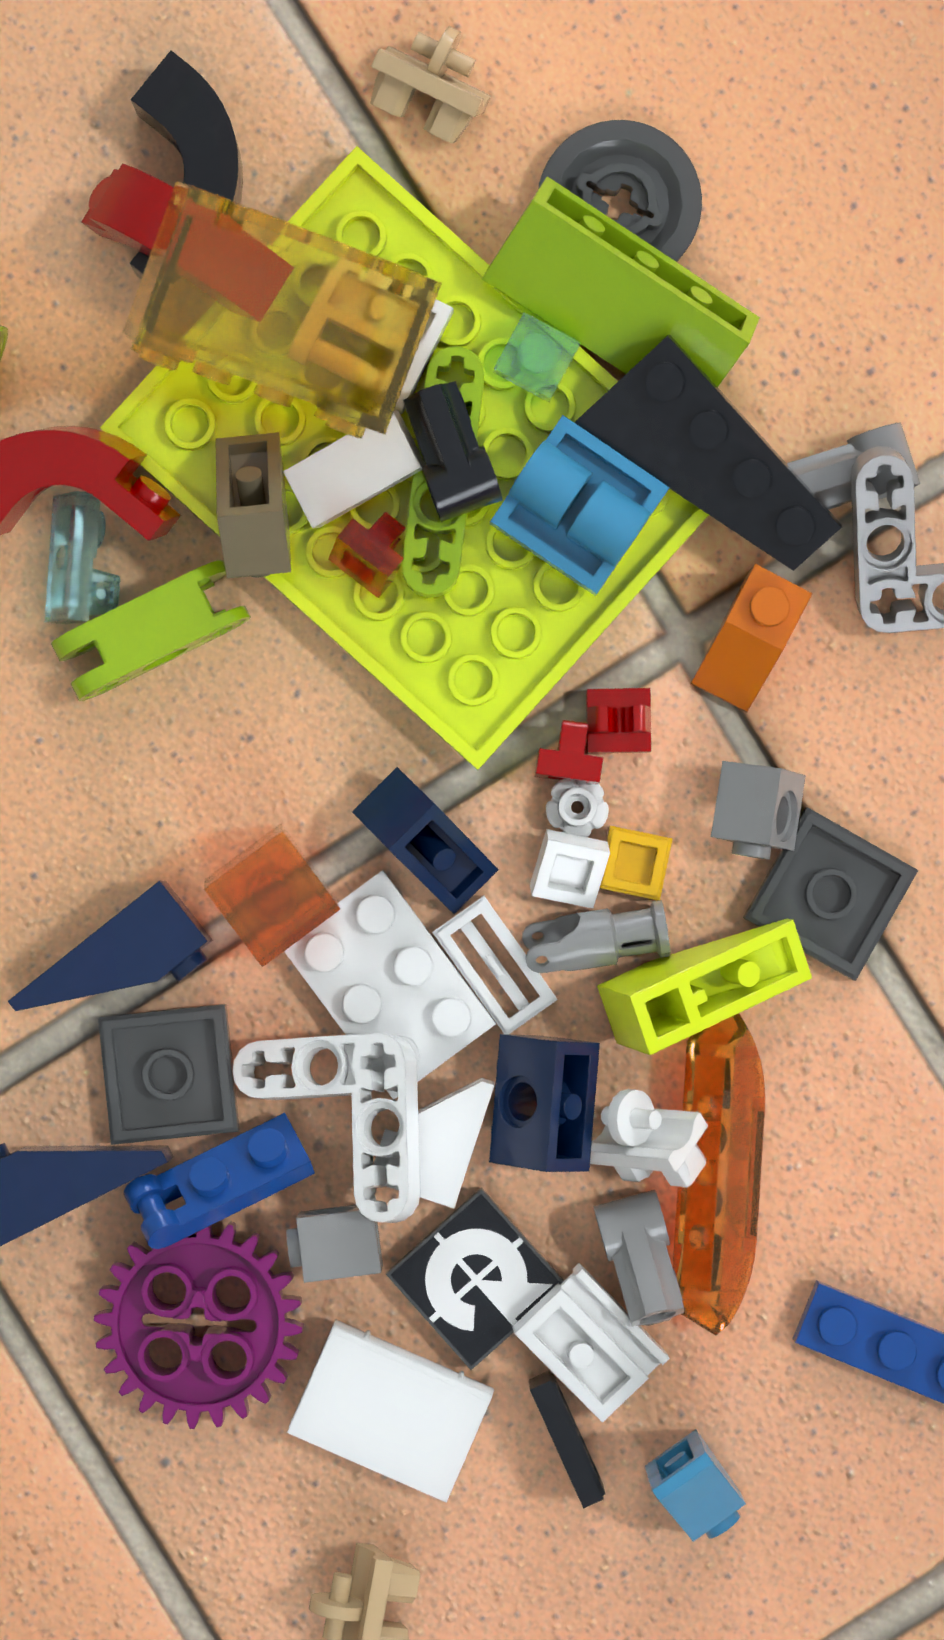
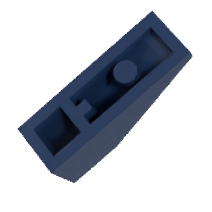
M158 881L12 997L8 1003L15 1011L157 982L164 980L170 974H172L177 982H180L208 960L201 949L213 940L166 881Z
M1 1144L0 1246L169 1162L174 1157L169 1146H25L10 1154L6 1144Z

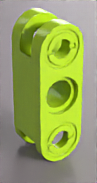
M217 560L196 568L56 638L51 645L59 661L75 658L97 648L104 664L71 682L78 700L85 701L112 690L247 622L251 616L246 606L236 607L228 611L224 609L214 613L204 590L215 586L214 582L226 575L224 561Z

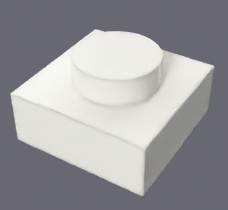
M546 829L530 882L532 896L593 909L610 855L608 842Z

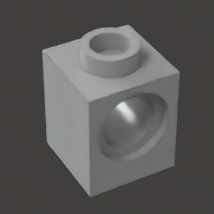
M722 761L711 837L733 842L732 854L770 860L771 848L794 851L806 775L782 768Z
M356 1205L301 1211L296 1217L297 1228L286 1230L291 1268L302 1266L304 1283L378 1274L382 1271L383 1262L378 1222L371 1221L362 1215Z

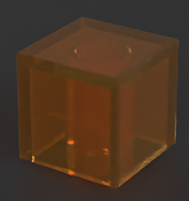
M282 823L204 880L205 892L262 967L341 910L337 897Z

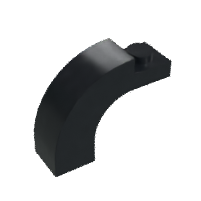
M170 50L130 99L137 116L167 139L181 155L184 165V181L181 192L235 224L242 199L243 172L240 151L230 119L222 102L207 81L188 63ZM140 251L130 262L136 276L155 291L159 289L165 280L173 284L181 277L173 270Z

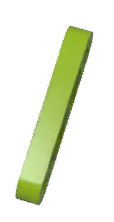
M460 346L446 347L438 351L430 360L426 372L425 388L447 383L442 379H437L438 372L449 371L451 362H462L464 373L474 376L473 383H463L460 392L465 406L472 407L469 417L477 440L484 388L483 365L479 357L469 349ZM417 442V448H418V450H419V452H420V454H421V456H422V453H421V451H420V448H419V445H418V442ZM423 470L413 475L402 557V572L408 587L420 596L432 598L448 593L457 582L460 573L467 513L444 522L429 520L420 508L422 496L429 490ZM416 528L435 535L456 533L453 544L440 540V563L450 565L448 575H437L435 585L423 584L422 573L412 570L414 561L425 560L428 547V538L415 540Z

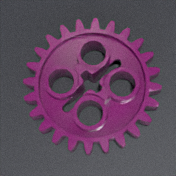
M230 1221L221 1236L213 1235L212 1225L198 1231L197 1234H192L161 1249L152 1248L148 1251L134 1241L127 1247V1250L135 1265L132 1267L116 1261L110 1268V1271L121 1282V1285H103L99 1290L98 1294L112 1303L113 1308L99 1311L94 1315L95 1322L111 1327V1333L104 1335L95 1343L96 1348L104 1350L115 1349L117 1355L107 1364L104 1371L106 1374L125 1371L128 1378L122 1384L119 1394L123 1396L139 1388L144 1393L139 1406L141 1413L150 1409L156 1401L163 1404L162 1418L164 1424H169L177 1410L186 1411L189 1429H195L201 1413L209 1411L215 1426L221 1427L225 1419V1407L230 1405L236 1414L244 1419L249 1414L248 1395L251 1394L264 1404L269 1402L271 1394L264 1382L266 1378L282 1384L287 1380L288 1374L277 1360L297 1359L299 1349L285 1341V1336H294L303 1332L304 1323L287 1318L288 1312L301 1306L302 1297L295 1295L283 1296L282 1289L292 1281L294 1275L292 1271L274 1275L270 1270L279 1255L277 1250L270 1251L262 1257L254 1253L259 1240V1234L256 1232L249 1236L243 1244L236 1242L235 1222ZM166 1272L176 1274L185 1284V1299L176 1304H167L159 1300L153 1290L154 1277ZM228 1276L241 1278L250 1289V1301L244 1306L237 1308L223 1304L216 1291L219 1280ZM195 1307L204 1309L205 1319L209 1321L250 1319L255 1321L257 1327L253 1331H245L235 1327L213 1325L209 1326L204 1337L195 1336L194 1325L186 1323H169L158 1326L146 1325L142 1318L145 1314H155L165 1318L187 1319L191 1316ZM160 1337L174 1340L182 1351L181 1363L171 1368L157 1365L150 1356V1342ZM222 1341L236 1342L246 1353V1365L238 1371L230 1372L221 1369L213 1359V1347Z

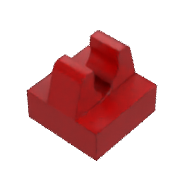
M650 688L586 689L587 754L651 752Z
M562 721L558 750L539 748L535 777L553 780L566 778L586 781V783L591 784L600 783L603 757L584 754L588 723Z

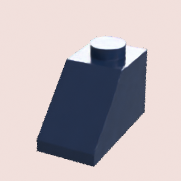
M398 767L352 811L386 848L453 914L499 870Z

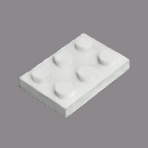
M384 870L380 871L280 945L345 1035L382 1033L398 1036L407 1041L415 1052L417 1082L496 1024ZM383 1049L382 1057L372 1061L373 1071L382 1072L384 1076L386 1069L395 1067V1056L386 1054ZM387 1090L393 1100L398 1097V1091Z

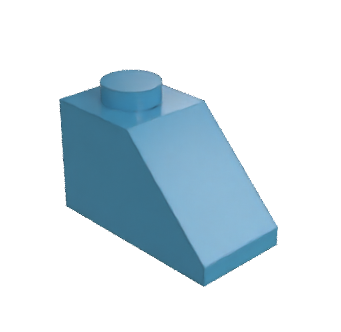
M696 1429L645 1465L653 1493L693 1542L705 1533L709 1539L715 1538L727 1531L739 1520L740 1515L737 1510L746 1504L744 1498Z

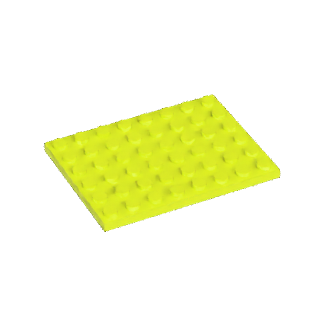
M356 146L267 243V248L280 256L293 268L260 322L229 311L215 301L103 423L100 429L126 440L146 453L147 456L140 466L220 537L217 521L216 438L279 432L283 471L391 410L384 406L386 399L311 361L303 365L287 357L291 342L338 250L453 307L454 313L430 360L438 351L452 346L469 349L479 357L484 369V388L477 443L479 447L483 445L487 451L503 499L502 501L467 513L460 573L456 584L448 593L440 597L426 598L412 591L403 577L402 557L413 476L324 526L312 528L284 474L290 531L291 572L270 574L264 578L476 770H479L705 521L709 514L669 488L596 596L490 525V520L508 496L520 472L540 444L547 439L562 415L575 422L618 381L569 336L482 280L490 265ZM327 321L320 338L396 376L405 362V359ZM430 360L418 382L414 394L425 388L426 372ZM454 361L451 362L449 371L438 372L437 379H442L447 383L456 381L460 392L461 385L463 383H473L474 376L464 373L462 362ZM468 406V407H466V409H467L468 414H469V416H470V415H471L472 407H471V406ZM405 409L403 414L400 415L417 446V439ZM427 490L422 496L420 508L429 520L441 522L430 492ZM416 528L415 540L428 538L425 560L414 561L412 570L422 573L423 584L435 585L437 575H448L450 565H444L439 560L440 540L453 544L456 533L435 535Z

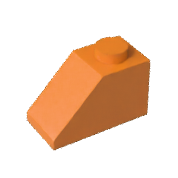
M755 564L747 573L690 684L747 713L783 652L813 593Z

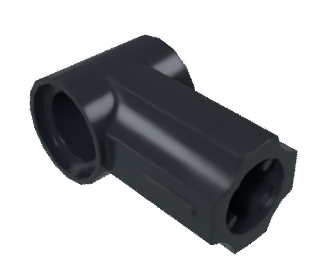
M456 381L425 388L403 399L426 465L422 467L440 521L443 522L502 501V494L485 447L483 445L479 447L468 411Z

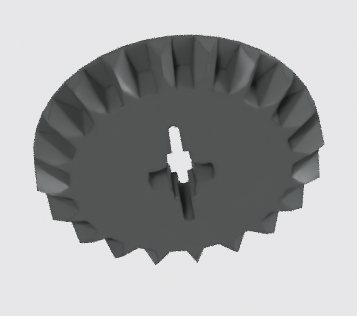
M610 120L589 125L567 138L555 150L543 170L539 188L548 176L606 216L609 205L601 200L602 196L593 191L603 196L605 194L616 196L621 188L628 190L631 193L629 204L636 208V212L643 215V217L636 213L631 215L623 212L618 220L614 221L676 262L679 261L695 237L702 211V193L697 172L685 151L671 137L650 125L629 120Z

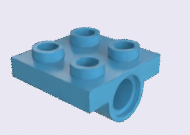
M562 415L547 439L540 444L520 472L508 496L490 520V525L596 596L670 487Z

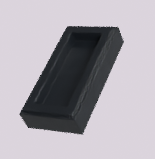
M547 1371L529 1379L531 1394L583 1509L603 1500V1495H605L603 1482L554 1373L550 1374Z

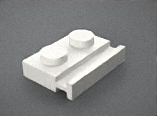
M578 1263L572 1269L573 1273L561 1284H556L512 1328L515 1335L603 1423L649 1379L648 1375L660 1363L663 1365L670 1358L666 1351L641 1326H631L628 1312Z

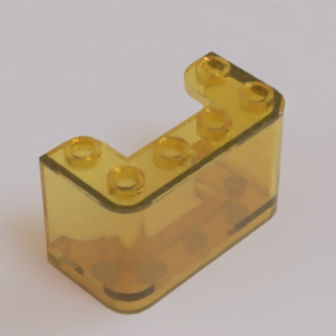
M176 180L123 333L133 342L131 349L138 352V357L147 362L177 371L180 360L193 363L195 360L193 372L226 385H230L233 375L257 383L254 391L255 395L286 407H291L294 397L310 402L317 407L314 416L326 421V426L362 439L366 428L384 435L386 434L442 283L395 262Z

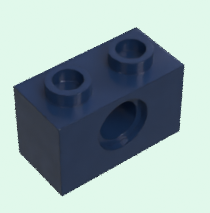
M500 1034L489 1163L543 1172H589L600 1043L549 1036Z

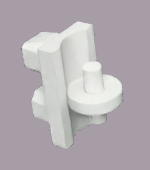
M634 1089L620 1091L613 1097L610 1106H606L602 1110L601 1120L605 1127L602 1133L592 1141L590 1164L614 1166L623 1181L640 1182L648 1178L653 1171H661L670 1186L689 1187L693 1184L706 1164V1158L697 1145L698 1140L708 1127L700 1112L655 1109L650 1097L645 1092Z

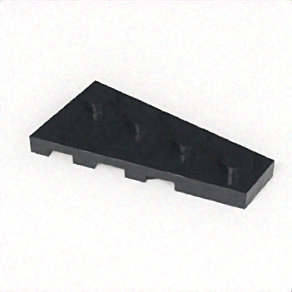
M671 335L664 338L574 422L670 487L671 490L793 571L842 528V524Z

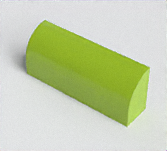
M548 176L482 277V280L625 374L664 338L671 335L718 387L750 344L760 317Z

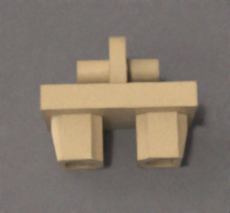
M450 26L445 30L439 41L420 32L416 35L411 50L431 59L429 65L391 46H388L386 50L378 49L371 65L372 68L379 70V73L375 79L370 104L391 115L403 117L415 90L426 93L436 98V101L423 129L449 143L457 142L470 124L472 117L484 113L491 95L445 73L449 68L469 77L476 62L475 59L456 50L461 38V31Z
M356 1543L351 1575L336 1572L333 1575L330 1593L319 1592L311 1595L309 1610L314 1614L326 1617L322 1637L327 1640H409L408 1629L402 1623L383 1620L387 1601L413 1603L414 1599L417 1598L420 1571L410 1563L388 1557L374 1544Z

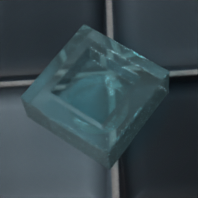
M524 312L499 357L493 373L550 403L581 342Z

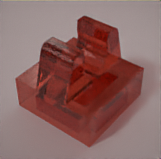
M387 512L369 530L355 519H352L337 536L328 560L379 599L394 581L404 560L394 549L401 540L399 537L406 527Z

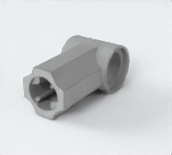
M901 423L872 429L848 439L847 445L787 463L828 510L852 502V466L859 455L867 449L877 446L890 447L899 452L912 471L914 487L920 485ZM887 465L878 466L877 476L866 479V481L872 482L879 499L887 497V482L892 479H898V476L892 475Z
M651 1190L593 1206L608 1262L613 1261L631 1326H649L668 1321L672 1317L684 1313L683 1298L666 1247L670 1245V1240L656 1191Z

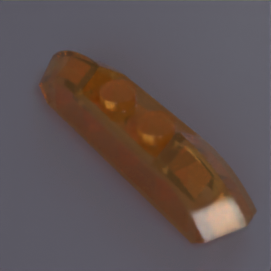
M739 1013L690 1036L686 1047L682 1111L700 1112L708 1125L697 1142L698 1147L706 1158V1164L693 1184L689 1187L678 1186L672 1268L675 1270L683 1298L684 1313L682 1315L715 1336L730 1324L740 1307L752 1274L757 1244L765 1119V1083L756 1044Z

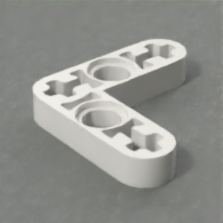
M366 1033L262 1040L249 1043L239 1051L233 1064L234 1082L239 1090L249 1097L267 1100L351 1096L353 1181L356 1206L362 1215L371 1221L382 1223L401 1222L414 1213L420 1198L417 1061L415 1052L407 1041L398 1036ZM328 1048L337 1058L338 1069L332 1081L328 1084L320 1085L315 1082L311 1075V1061L320 1050ZM383 1049L386 1054L394 1055L396 1059L395 1067L386 1069L384 1076L382 1072L373 1071L372 1069L373 1059L382 1057ZM265 1060L282 1065L292 1064L293 1076L285 1074L270 1075L266 1077V1080L255 1078L254 1074L255 1066L264 1065ZM372 1090L384 1092V1090L398 1091V1100L372 1099L371 1092ZM389 1109L399 1119L400 1130L393 1143L382 1147L376 1143L372 1136V1121L378 1113ZM373 1156L388 1158L400 1156V1165H373ZM387 1181L388 1184L398 1186L399 1188L398 1199L389 1200L388 1208L386 1202L376 1201L375 1197L376 1188L386 1186Z

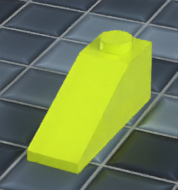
M787 918L673 953L668 957L651 960L597 985L616 1043L652 1055L812 979L794 920Z

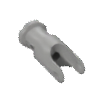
M662 900L652 901L648 909L612 914L606 908L560 916L555 920L530 924L522 933L523 943L530 949L526 954V964L529 969L536 973L561 970L576 971L616 965L620 957L657 952L660 957L670 956V943ZM536 932L543 933V937L538 940L533 939L532 935ZM540 956H545L548 959L545 963L536 962V959Z

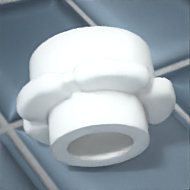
M564 778L553 786L551 790L552 799L546 804V816L554 828H560L564 833L588 837L591 834V830L594 828L599 829L604 825L608 818L609 806L603 801L604 790L599 784ZM580 801L583 804L584 808L581 813L577 814L572 811L571 805L573 802Z

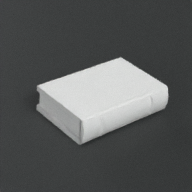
M335 1320L290 1422L287 1433L447 1503L492 1399L494 1388L464 1376L463 1371L455 1372L371 1335L370 1330L364 1332L339 1320Z

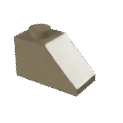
M279 432L216 438L217 521L227 579L248 576L265 577L270 574L291 572L290 531Z

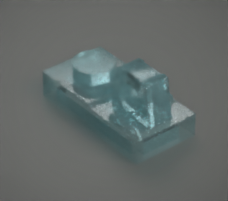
M74 491L53 496L44 621L47 623L73 624L88 622L90 615H102L118 607L120 576L93 568V558H96L97 549L104 540L106 521L104 513L100 511V500L88 492Z

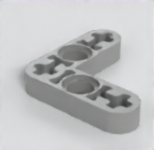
M877 446L867 449L858 456L851 472L854 581L857 608L865 623L878 632L896 633L944 628V610L934 606L932 602L935 589L944 582V563L916 566L914 479L912 471L902 455L890 447ZM887 465L892 475L898 476V479L889 480L886 485L887 501L891 509L879 508L878 493L872 482L866 481V479L877 476L878 466ZM901 506V510H899V511L893 510V509L898 508V507ZM867 508L872 509V511L865 513ZM883 525H892L898 528L902 536L896 550L883 556L869 552L867 549V539L874 529ZM920 584L918 594L923 607L922 611L916 612L911 599L892 602L890 612L885 614L880 613L876 604L870 603L880 600L882 589L892 588L896 598H915L912 586Z

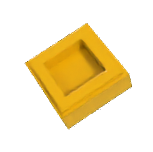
M610 825L606 840L609 845L610 855L600 889L657 901L660 900L673 838Z

